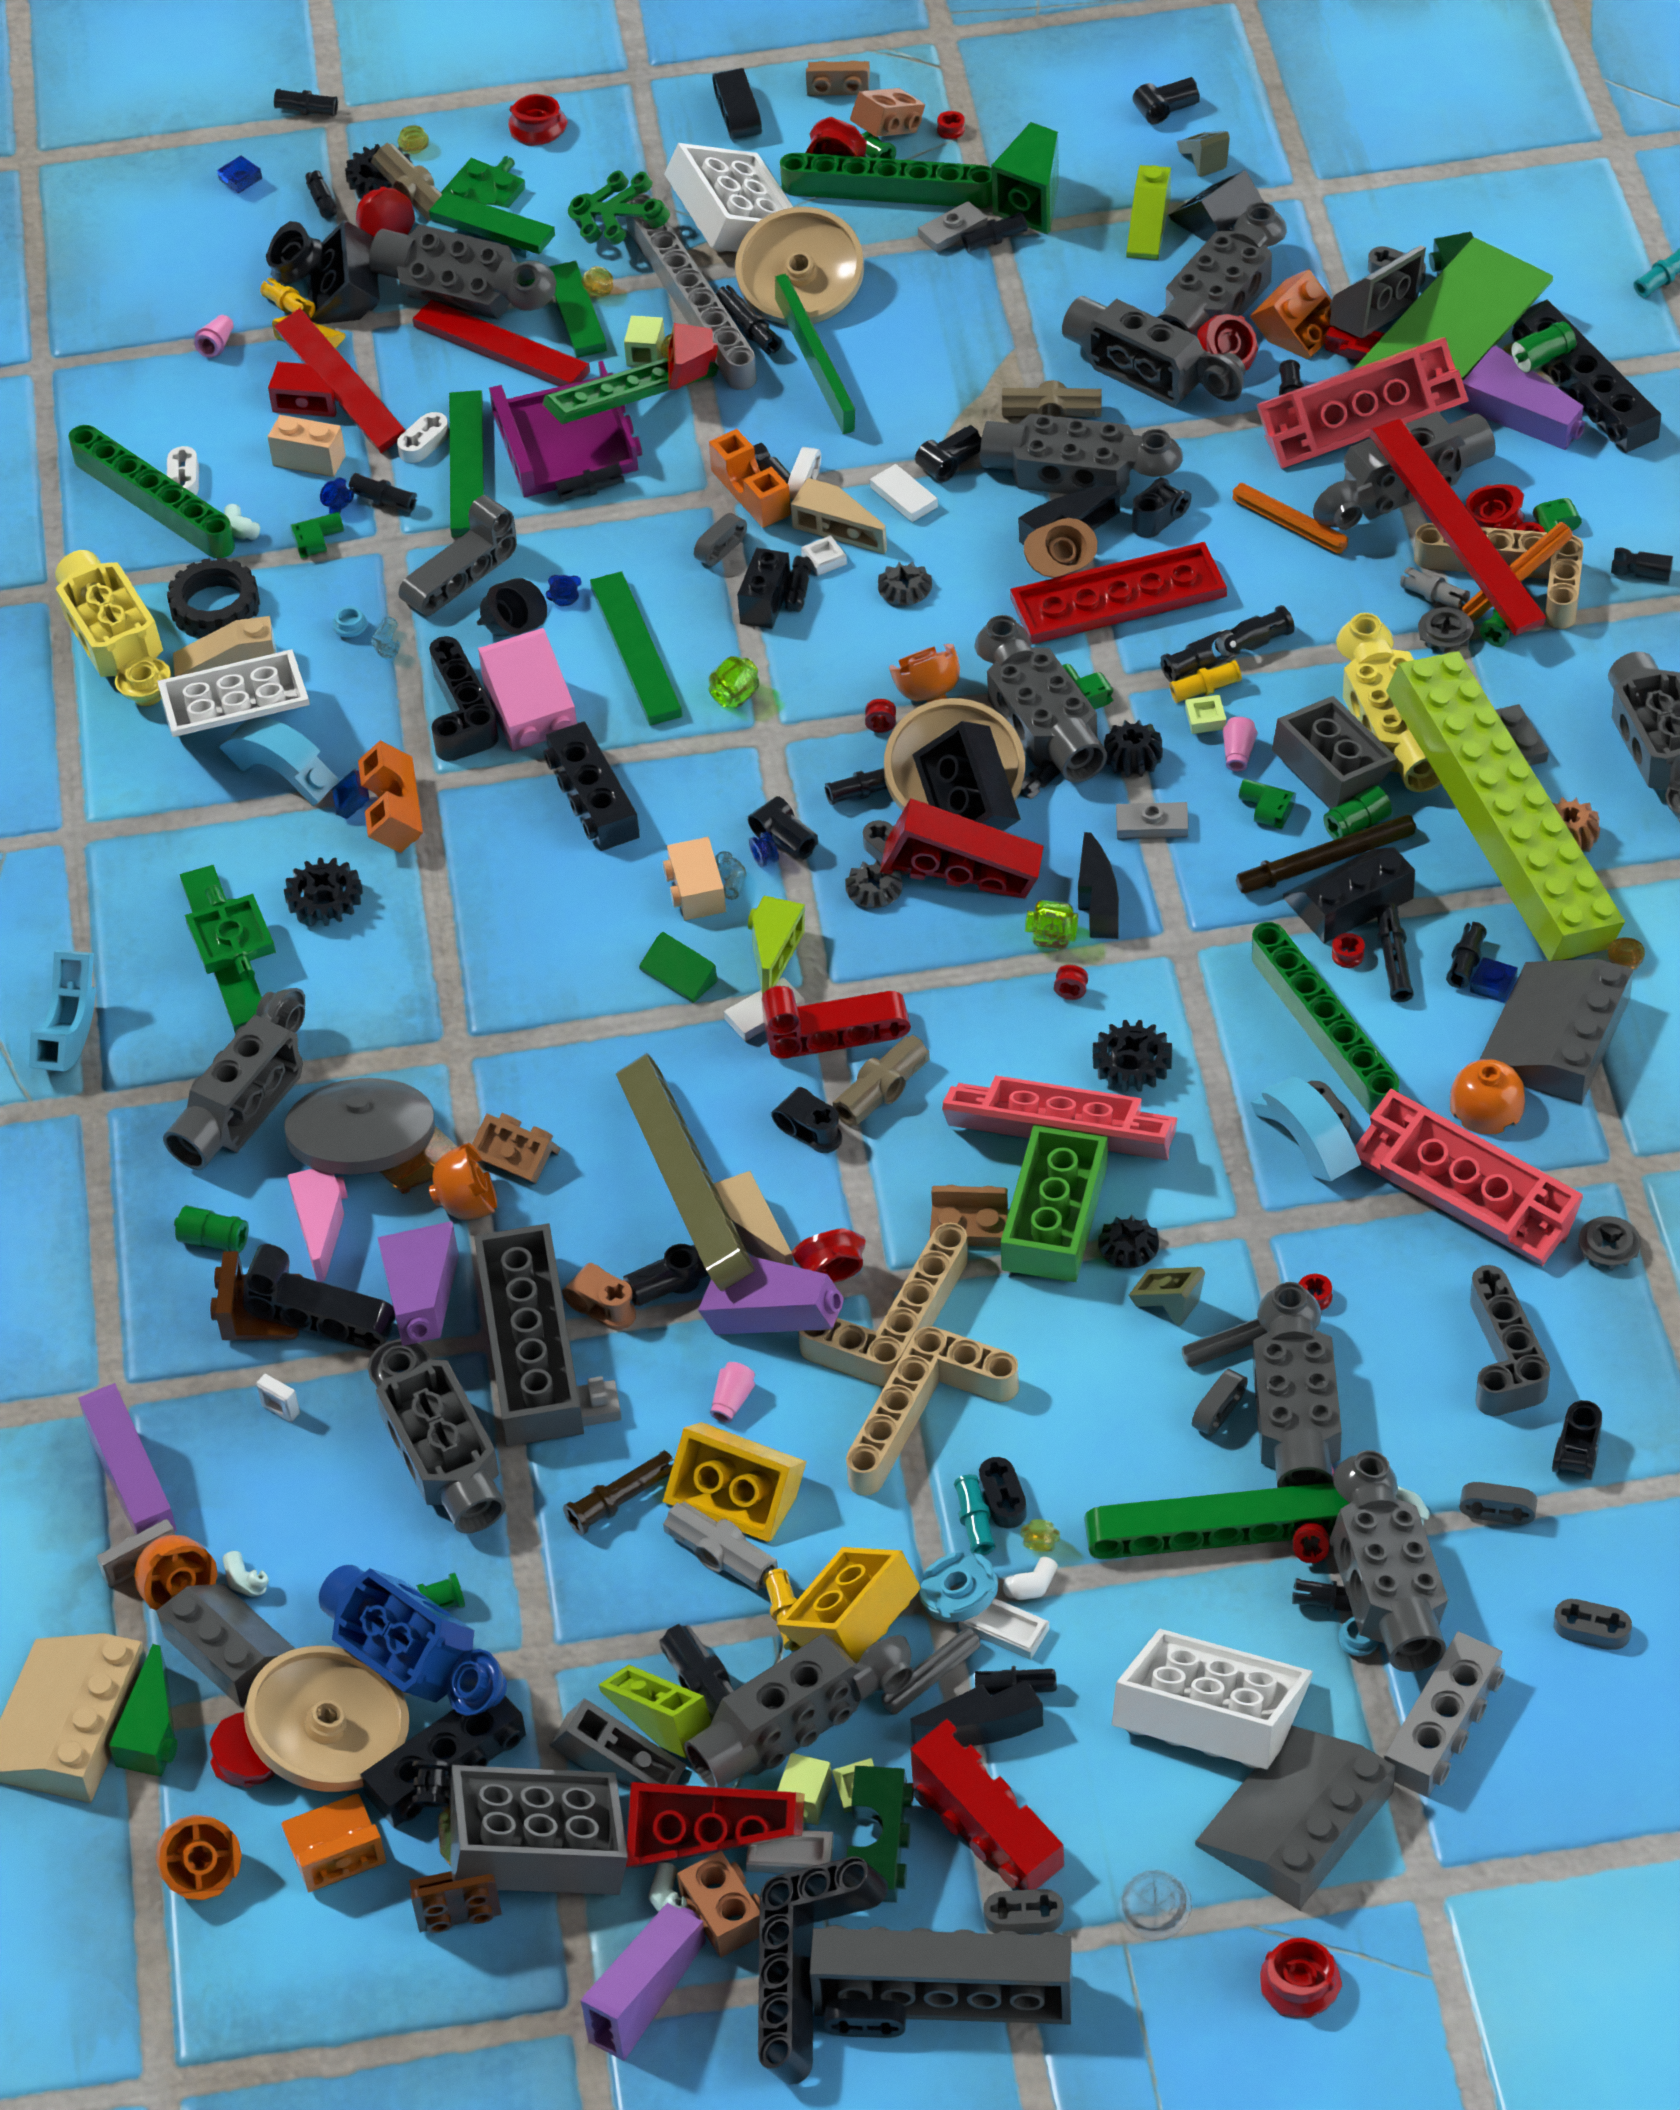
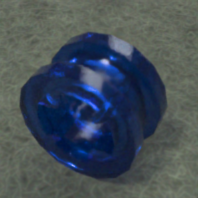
M768 832L761 833L759 839L756 837L749 838V847L758 866L762 868L767 866V861L769 860L772 862L779 860L778 849Z

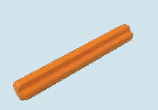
M1239 483L1233 490L1234 501L1337 554H1341L1348 546V537L1345 534L1318 523L1308 515L1245 483Z
M1559 522L1509 567L1519 581L1522 582L1572 538L1573 532L1564 522ZM1481 590L1462 606V611L1471 618L1472 622H1475L1493 605Z

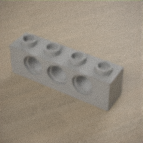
M1459 1631L1456 1633L1384 1755L1385 1760L1395 1765V1783L1427 1798L1436 1784L1439 1786L1443 1785L1451 1768V1763H1449L1454 1753L1461 1754L1469 1738V1731H1467L1472 1721L1479 1723L1486 1710L1487 1700L1485 1699L1490 1690L1497 1692L1505 1676V1669L1501 1668L1503 1651ZM1459 1683H1468L1471 1686H1462ZM1441 1714H1450L1453 1717H1443ZM1423 1745H1432V1746H1434L1435 1748L1428 1749V1748H1424V1747H1422V1746H1423Z

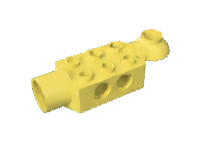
M87 550L69 553L58 563L55 571V577L59 584L55 589L64 618L101 677L116 676L115 685L117 690L127 699L133 700L137 705L151 706L161 700L157 681L170 678L171 672L169 666L164 661L156 659L163 651L155 620L118 562L101 563L93 552Z
M1371 613L1355 615L1351 621L1340 629L1336 639L1337 649L1340 653L1352 660L1344 667L1343 699L1349 711L1398 758L1397 764L1391 771L1399 772L1407 789L1414 792H1425L1434 789L1442 783L1386 692L1398 663L1414 659L1408 651L1392 649L1394 645L1392 634L1376 615Z

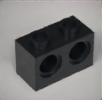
M756 547L737 594L740 624L773 629L788 591L787 587L790 577L788 552Z

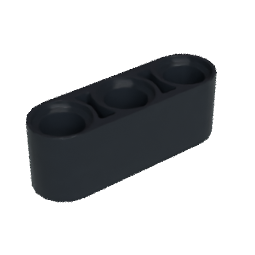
M738 68L712 73L715 96L730 139L762 134L759 110L744 69Z

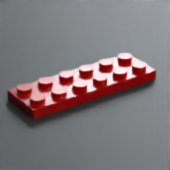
M1205 541L1010 589V599L1023 628L1029 634L1032 642L1031 645L1227 597V586Z

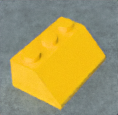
M700 1422L683 1428L663 1502L674 1506L676 1503L680 1504L685 1501L716 1522L726 1519L735 1524L743 1533L770 1542L797 1497L807 1461Z
M842 1547L776 1625L780 1632L801 1647L821 1634H825L838 1643L857 1664L867 1648L877 1642L888 1631V1627L898 1615L909 1606L910 1601L921 1587L902 1550Z

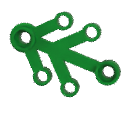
M614 171L607 178L606 186L593 194L586 193L572 199L568 208V215L573 221L582 224L583 227L580 230V235L587 243H595L602 235V230L594 222V218L597 215L602 216L606 226L604 236L612 245L621 243L626 237V232L619 225L616 216L643 218L651 228H659L668 221L670 211L661 200L653 198L647 200L644 204L627 203L637 195L646 193L652 187L653 181L645 172L635 174L631 179V186L625 189L629 183L628 178L622 171ZM615 192H621L607 202H602Z

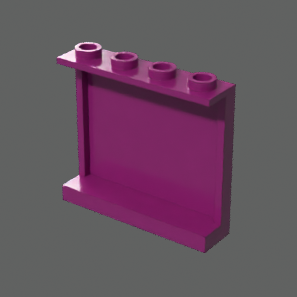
M603 361L598 362L600 374L598 378L509 399L506 398L502 385L489 387L492 413L523 498L558 490L556 489L555 482L582 475L583 470L587 469L595 471L619 462L622 474L639 470L637 457L642 456V448L638 436L632 437L634 429L630 415L624 416L623 414L625 413V405L565 424H561L543 405L545 395L613 375V372L607 373Z

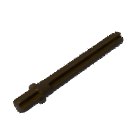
M1404 815L1272 862L1264 860L1260 866L1238 873L1235 880L1236 885L1243 894L1266 886L1274 888L1277 882L1414 835L1416 823L1411 815Z

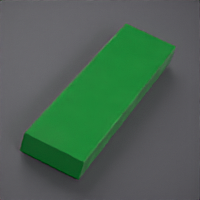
M444 192L429 210L430 220L539 255L555 236L554 226L448 192Z
M576 260L548 266L555 275L556 290L553 296L576 358L607 351L604 334Z

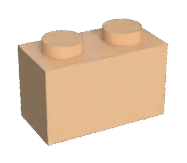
M279 415L268 435L273 466L334 477L346 456L342 430L339 425Z
M709 837L667 845L668 860L663 861L664 874L667 882L673 881L674 886L670 887L674 908H681L684 921L726 912L724 887Z

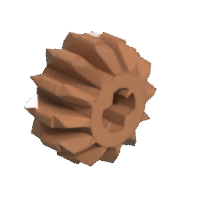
M1561 797L1558 804L1553 803L1580 849L1590 852L1593 843L1597 842L1600 835L1598 812L1592 811L1590 802L1579 804L1577 797L1572 802H1567Z

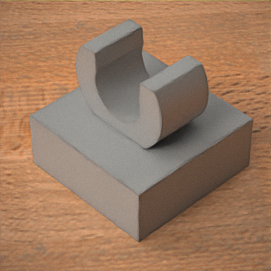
M603 1376L587 1379L588 1385L577 1386L583 1427L622 1420L615 1380L604 1382Z

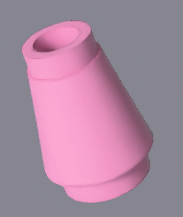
M219 315L198 330L194 341L196 350L202 356L209 358L220 355L234 327L233 321L226 315Z
M1233 717L1227 721V725L1223 728L1226 767L1232 771H1243L1247 768V763L1258 735L1255 723L1248 718Z
M728 1362L725 1368L719 1370L710 1411L712 1417L726 1423L732 1421L733 1416H735L755 1387V1382L753 1381L755 1373L752 1369L741 1363Z

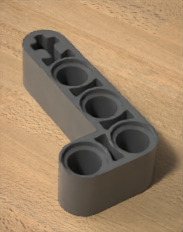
M487 495L478 497L469 509L470 531L402 581L398 590L400 599L423 615L430 616L506 561L515 551L517 537L513 513Z
M1481 1266L1474 1271L1472 1276L1470 1304L1498 1363L1488 1365L1479 1372L1476 1405L1486 1415L1500 1416L1543 1403L1548 1394L1550 1366L1504 1271L1497 1266Z

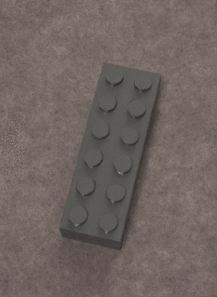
M550 1223L474 1235L507 1447L584 1434Z
M838 1925L826 1928H813L810 1980L814 2016H825V2007L829 2001L844 1998L896 2001L905 2006L907 2010L906 2019L1071 2024L1073 1983L1072 1936H1061L1054 1932H1045L1040 1935H1022L1013 1931H1001L996 1934L975 1933L966 1929L954 1932H933L925 1928H916L911 1931H894L884 1927H872L868 1930L847 1929Z

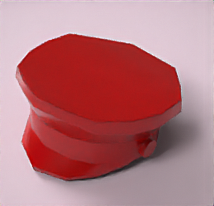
M543 94L527 95L517 100L513 106H510L512 115L509 118L508 127L511 137L526 146L550 143L558 138L567 127L568 121L560 110L558 101L551 96Z
M833 117L821 119L813 126L809 133L811 143L807 147L806 153L855 157L865 156L867 141L855 126Z
M380 187V189L370 191L363 196L356 210L358 228L375 237L380 229L408 235L415 222L411 200L402 192L393 188Z
M1230 314L1215 315L1197 331V338L1203 350L1211 354H1235L1242 360L1246 371L1250 368L1257 354L1258 345L1256 334L1252 326L1245 321V317Z
M1509 484L1486 485L1469 494L1465 507L1480 527L1515 530L1518 525L1524 523L1525 515L1520 508L1522 507L1525 495L1517 486Z
M845 1228L830 1230L804 1239L792 1250V1256L800 1268L828 1274L832 1282L836 1283L854 1276L861 1270L863 1266L862 1253L866 1240L864 1236Z
M244 1712L233 1714L220 1721L209 1743L213 1754L210 1764L215 1776L226 1783L244 1786L245 1788H251L253 1785L263 1784L272 1779L276 1773L264 1764L249 1742L245 1729Z
M1291 1938L1280 1943L1272 1952L1268 1951L1261 1967V1994L1281 2016L1311 2018L1326 2010L1335 2001L1342 1987L1340 1972L1333 1955L1318 1942L1307 1938Z

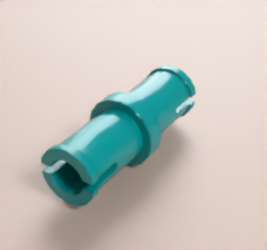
M1680 248L1665 260L1655 262L1649 272L1635 280L1633 287L1640 297L1647 298L1662 285H1669L1675 280V276L1680 273Z
M963 1475L954 1481V1487L957 1491L961 1508L958 1513L959 1520L966 1528L971 1553L986 1555L996 1548L988 1521L991 1517L990 1509L983 1502L978 1477L976 1475Z

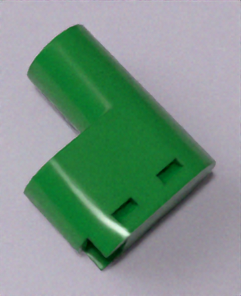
M1570 498L1538 504L1532 512L1537 524H1540L1547 533L1559 522H1564L1571 531L1577 529L1582 523V519Z
M339 512L290 524L300 558L327 552L324 536L344 531Z
M1062 665L1094 709L1104 707L1114 701L1111 697L1114 691L1113 687L1104 674L1096 672L1080 678L1072 665Z
M1244 779L1241 783L1238 797L1241 800L1257 804L1254 813L1255 822L1282 829L1293 809L1296 793Z

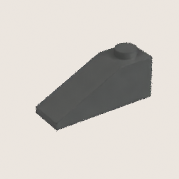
M585 1698L567 1713L549 1745L584 1769L593 1772L616 1773L617 1782L630 1787L631 1782L676 1785L687 1766Z

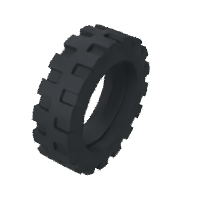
M208 558L201 560L202 563L195 564L193 562L186 566V570L177 572L175 580H171L169 583L167 598L173 622L175 621L179 630H186V634L192 637L198 635L200 638H203L235 620L256 617L259 612L260 598L256 578L254 575L252 576L251 570L247 566L242 567L241 563L235 560L229 562L226 558H217V560L211 561ZM224 586L240 592L239 597L231 605L219 610H197L187 604L195 593L208 587Z

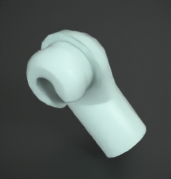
M229 504L225 507L224 513L230 519L234 538L254 540L259 536V524L252 522L250 518L242 517L241 508L238 505Z

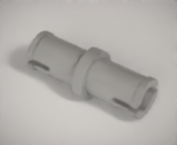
M1408 567L1404 573L1408 574L1409 578L1404 575L1401 576L1400 586L1402 588H1407L1424 595L1425 599L1429 602L1436 603L1438 601L1462 611L1464 604L1461 601L1467 603L1470 600V591L1448 584L1443 577L1438 575L1431 577L1414 570L1412 567Z

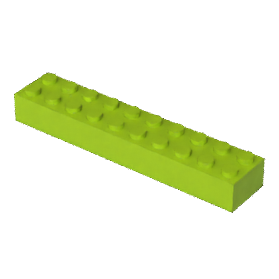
M1457 651L1398 663L1386 690L1387 694L1548 961H1560L1611 949L1625 923L1624 918L1460 652Z

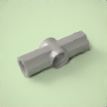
M685 1501L680 1504L676 1503L668 1511V1516L663 1523L664 1532L694 1550L696 1557L705 1567L718 1573L725 1570L756 1591L760 1588H766L763 1576L767 1572L778 1568L777 1559L748 1542L743 1532L735 1524L726 1519L716 1522Z

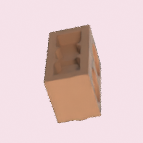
M900 88L859 91L850 121L875 137L916 133L921 124L926 104Z
M719 1851L677 1873L681 1897L684 1896L686 1898L688 1908L695 1912L703 1921L705 1935L720 1958L759 1938L760 1898L756 1893L752 1895L748 1893L744 1886L746 1884L744 1874L735 1861L730 1864L723 1852ZM711 1884L722 1885L719 1888L715 1889L707 1888ZM734 1915L742 1916L739 1920H727V1918Z

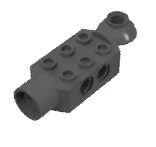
M1266 202L1253 203L1240 215L1234 226V231H1216L1166 286V308L1157 318L1197 336L1198 329L1215 315L1230 314L1242 316L1271 283L1272 253L1267 247L1279 243L1287 233L1286 223L1281 215L1275 211V208Z
M421 224L409 235L380 229L375 235L370 249L369 267L371 272L399 279V283L408 297L427 302L434 300L451 308L498 319L508 310L510 303L524 311L542 308L552 299L556 290L555 275L547 265L539 261L518 263L509 246ZM535 279L532 285L522 287L525 281Z
M1080 296L1072 302L1064 316L1062 335L1066 339L1084 347L1094 370L1174 408L1199 383L1210 394L1223 401H1235L1241 396L1244 386L1243 376L1246 370L1245 365L1238 356L1232 353H1224L1223 355L1211 354L1203 350L1197 336L1119 299H1115L1107 307L1086 296Z
M1436 411L1405 424L1450 487L1456 485L1465 468L1492 458L1495 455L1496 445L1492 430L1480 414L1476 413L1449 424ZM1370 438L1350 446L1343 458V465L1346 471L1344 480L1329 486L1318 497L1314 504L1313 517L1314 520L1324 526L1338 527L1341 530H1346L1355 526L1363 514L1370 520L1409 503L1416 502V499Z
M1029 414L1019 424L986 421L980 449L981 467L1010 470L1019 489L1071 494L1095 487L1117 485L1120 488L1121 497L1127 492V487L1130 485V471L1132 468L1140 474L1156 477L1173 473L1183 462V452L1178 443L1166 431L1161 429H1150L1144 432L1142 436L1133 434L1130 426L1127 424Z
M998 615L991 618L976 636L974 645L977 655L983 660L993 663L987 670L989 703L1015 729L1023 745L1024 752L1034 766L1047 759L1054 762L1065 779L1070 782L1078 783L1092 778L1102 769L1107 759V752L1097 738V712L1050 648L1031 647L1032 642L1028 632L1014 618L1007 615Z
M1631 652L1616 660L1608 673V680L1614 690L1611 718L1649 788L1667 790L1665 795L1667 805L1680 822V672L1659 670L1650 654Z
M287 988L276 993L267 992L257 1006L256 1015L254 1014L245 1026H241L237 1030L234 1039L223 1051H220L215 1056L213 1063L205 1073L195 1079L189 1091L187 1108L163 1135L165 1147L180 1163L195 1170H202L222 1147L238 1153L300 1079L303 1061L298 1052L296 1032L301 1027L305 1018L306 1003L303 990Z
M1295 1282L1281 1283L1275 1289L1268 1292L1258 1306L1257 1317L1260 1325L1268 1333L1253 1340V1379L1261 1463L1276 1468L1277 1488L1298 1486V1484L1310 1485L1333 1482L1331 1464L1339 1461L1341 1456L1342 1429L1332 1337L1315 1330L1321 1321L1322 1311L1319 1303L1308 1290Z
M401 1339L384 1343L374 1351L369 1359L367 1368L369 1377L377 1386L375 1391L380 1416L426 1505H443L454 1527L460 1533H475L486 1529L503 1515L506 1504L493 1481L499 1474L496 1452L448 1360L430 1359L429 1353L418 1343L402 1346ZM399 1370H405L404 1372H400V1373H397V1372H396V1371H399Z
M1361 1451L1357 1455L1350 1456L1341 1462L1333 1474L1335 1488L1339 1495L1347 1500L1349 1504L1339 1510L1329 1541L1344 1587L1346 1588V1594L1349 1598L1359 1634L1384 1643L1390 1663L1395 1669L1404 1672L1420 1671L1436 1664L1446 1652V1645L1439 1625L1448 1603V1597L1417 1507L1396 1498L1398 1493L1397 1477L1390 1467L1387 1458L1376 1451Z
M821 1634L722 1698L711 1725L684 1744L686 1754L694 1770L708 1787L723 1788L746 1772L757 1776L766 1769H773L779 1766L786 1756L798 1748L811 1745L821 1733L830 1727L846 1722L852 1713L857 1710L860 1702L874 1692L883 1690L885 1694L892 1695L901 1691L911 1681L914 1674L913 1668L910 1666L911 1649L906 1637L896 1635L875 1642L867 1648L860 1658V1662L856 1664L831 1637Z

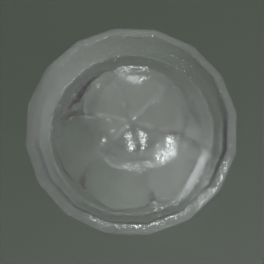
M1161 1869L1146 1870L1133 1876L1123 1887L1118 1901L1119 1915L1125 1928L1136 1937L1148 1941L1166 1940L1178 1934L1187 1924L1192 1911L1191 1894L1186 1884L1175 1874Z

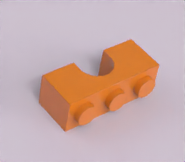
M738 429L709 441L711 471L762 528L791 515L789 485L772 466L760 471L756 462L753 445Z
M380 740L358 760L361 786L369 789L379 797L365 810L367 834L369 838L401 853L423 834L413 757Z

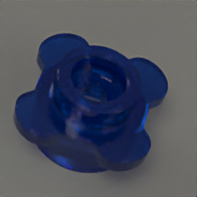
M341 477L336 478L335 481L327 482L320 492V501L324 506L329 507V514L341 513V509L351 503L354 497L353 491L348 490L346 487V480Z
M553 575L548 579V584L550 585L549 590L546 592L548 600L553 601L558 606H569L577 601L579 598L577 589L581 585L580 577L576 575L571 577L567 575Z

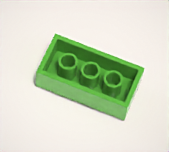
M1033 1125L1000 1242L1001 1269L1003 1271L1077 1283L1108 1166V1136Z

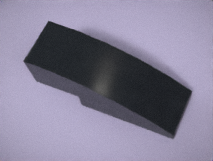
M1109 485L1077 491L1035 507L1018 517L1019 542L1024 545L1027 536L1034 530L1065 518L1078 519L1086 523L1094 531L1120 513V488L1117 485Z
M1084 832L1078 880V910H1090V938L1118 939L1119 897L1116 879L1110 861L1102 846L1092 833Z
M1027 1679L993 1696L989 1695L982 1684L911 1718L912 1742L915 1745L946 1719L957 1728L956 1733L953 1735L962 1747L995 1743L1013 1738L1043 1726V1704Z

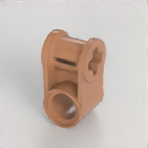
M587 1263L562 1290L563 1298L571 1308L605 1324L608 1328L622 1330L632 1325L636 1319L635 1307L630 1303L633 1294L630 1284L607 1273L596 1264Z

